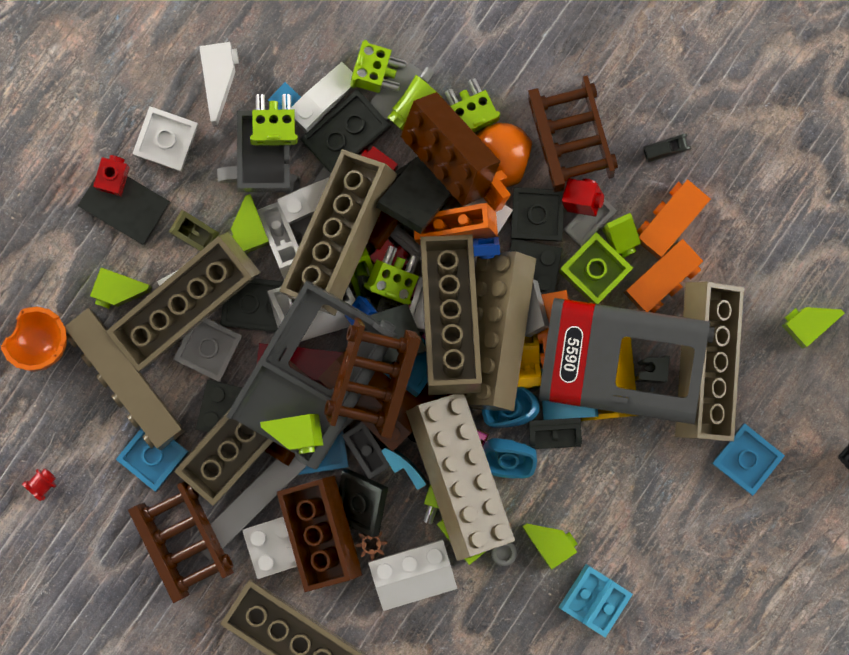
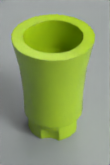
M415 75L409 87L394 105L393 111L387 118L403 131L413 101L433 94L436 91L419 76Z

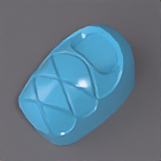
M517 387L514 411L482 410L484 422L492 428H507L526 424L539 414V401L526 388Z
M491 438L485 441L483 449L493 476L528 478L534 474L537 466L536 449L525 443L522 444L508 439Z

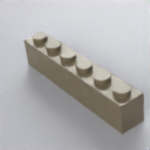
M87 308L64 326L68 332L67 340L74 348L79 346L83 351L81 355L83 361L89 368L92 366L96 368L99 372L96 375L99 382L105 388L109 386L114 394L111 397L120 408L125 406L130 413L127 418L135 428L141 427L145 433L142 437L151 449L156 447L162 450L185 432L144 376L135 369L107 334V328L94 311Z

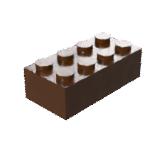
M437 92L414 100L400 137L462 206L486 197L501 161Z
M335 475L277 491L304 592L350 581L363 575Z

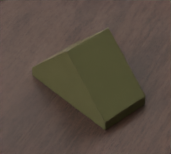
M184 210L180 211L169 230L172 236L199 251L203 250L219 235V232Z

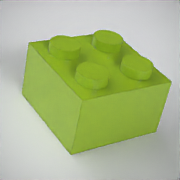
M596 232L558 272L590 303L599 304L633 267Z

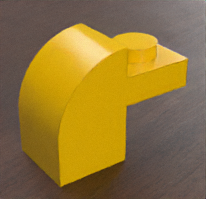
M537 334L532 337L525 336L518 387L531 388L541 386L542 376Z

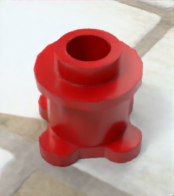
M37 468L36 474L30 481H24L22 485L36 499L43 501L46 498L44 495L51 487H56L54 483L56 477L46 468L42 471Z

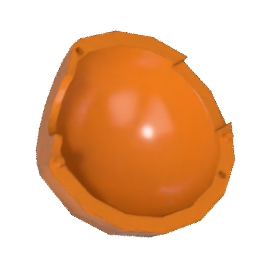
M496 123L486 126L476 135L501 161L497 171L502 170L507 176L503 185L509 187L520 183L530 156L532 140L523 129L513 124Z
M38 306L22 309L16 318L17 324L14 332L10 337L5 338L1 345V350L7 361L16 368L31 372L46 370L58 362L65 352L67 346L66 328L60 317L50 309Z

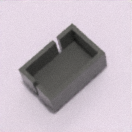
M252 110L237 111L238 193L290 192V165H284L290 164L289 145H252L250 142V136L253 135ZM259 120L257 123L262 124L264 121ZM276 120L270 121L273 124L277 123Z

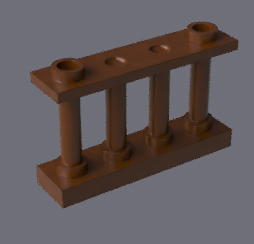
M588 75L583 76L581 89L545 97V95L540 96L538 88L528 90L529 105L554 193L564 191L565 182L568 181V178L606 169L610 179L614 178L615 169L618 168L615 154H610L594 99L597 98V90L595 84L589 82ZM583 98L586 99L589 112L554 121L552 119L547 120L545 111L548 110V107ZM592 121L596 135L563 144L553 142L551 134H555L556 130ZM599 145L603 159L565 168V166L560 167L558 158L562 157V154Z
M355 318L354 324L350 325L347 331V348L332 398L326 402L324 415L331 426H336L338 416L373 423L381 437L391 439L421 338L416 332L405 330L404 337H400V339L364 331L365 325L362 320ZM361 341L397 349L398 357L396 362L390 364L357 356ZM353 366L389 374L391 377L389 386L383 389L349 381ZM346 391L382 399L384 403L381 412L373 413L342 406Z
M185 481L177 484L180 493L152 507L146 506L144 502L128 509L173 603L189 596L188 590L190 586L218 572L222 579L234 573L232 570L233 562L230 556L224 553L198 500L199 493ZM185 502L192 516L162 531L158 530L153 521L155 517ZM196 525L203 539L174 554L169 553L165 545L166 540ZM208 548L214 563L186 577L180 576L176 568L177 563Z

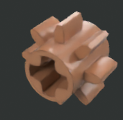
M380 531L379 536H375L378 540L376 542L378 549L376 550L373 548L367 550L365 548L367 546L365 539L372 540L374 537L359 533L360 538L363 540L362 543L355 544V547H362L364 550L361 553V557L367 553L370 554L371 560H374L375 553L378 552L384 555L383 550L380 548L381 545H386L388 542L380 540L379 537L382 535V531Z

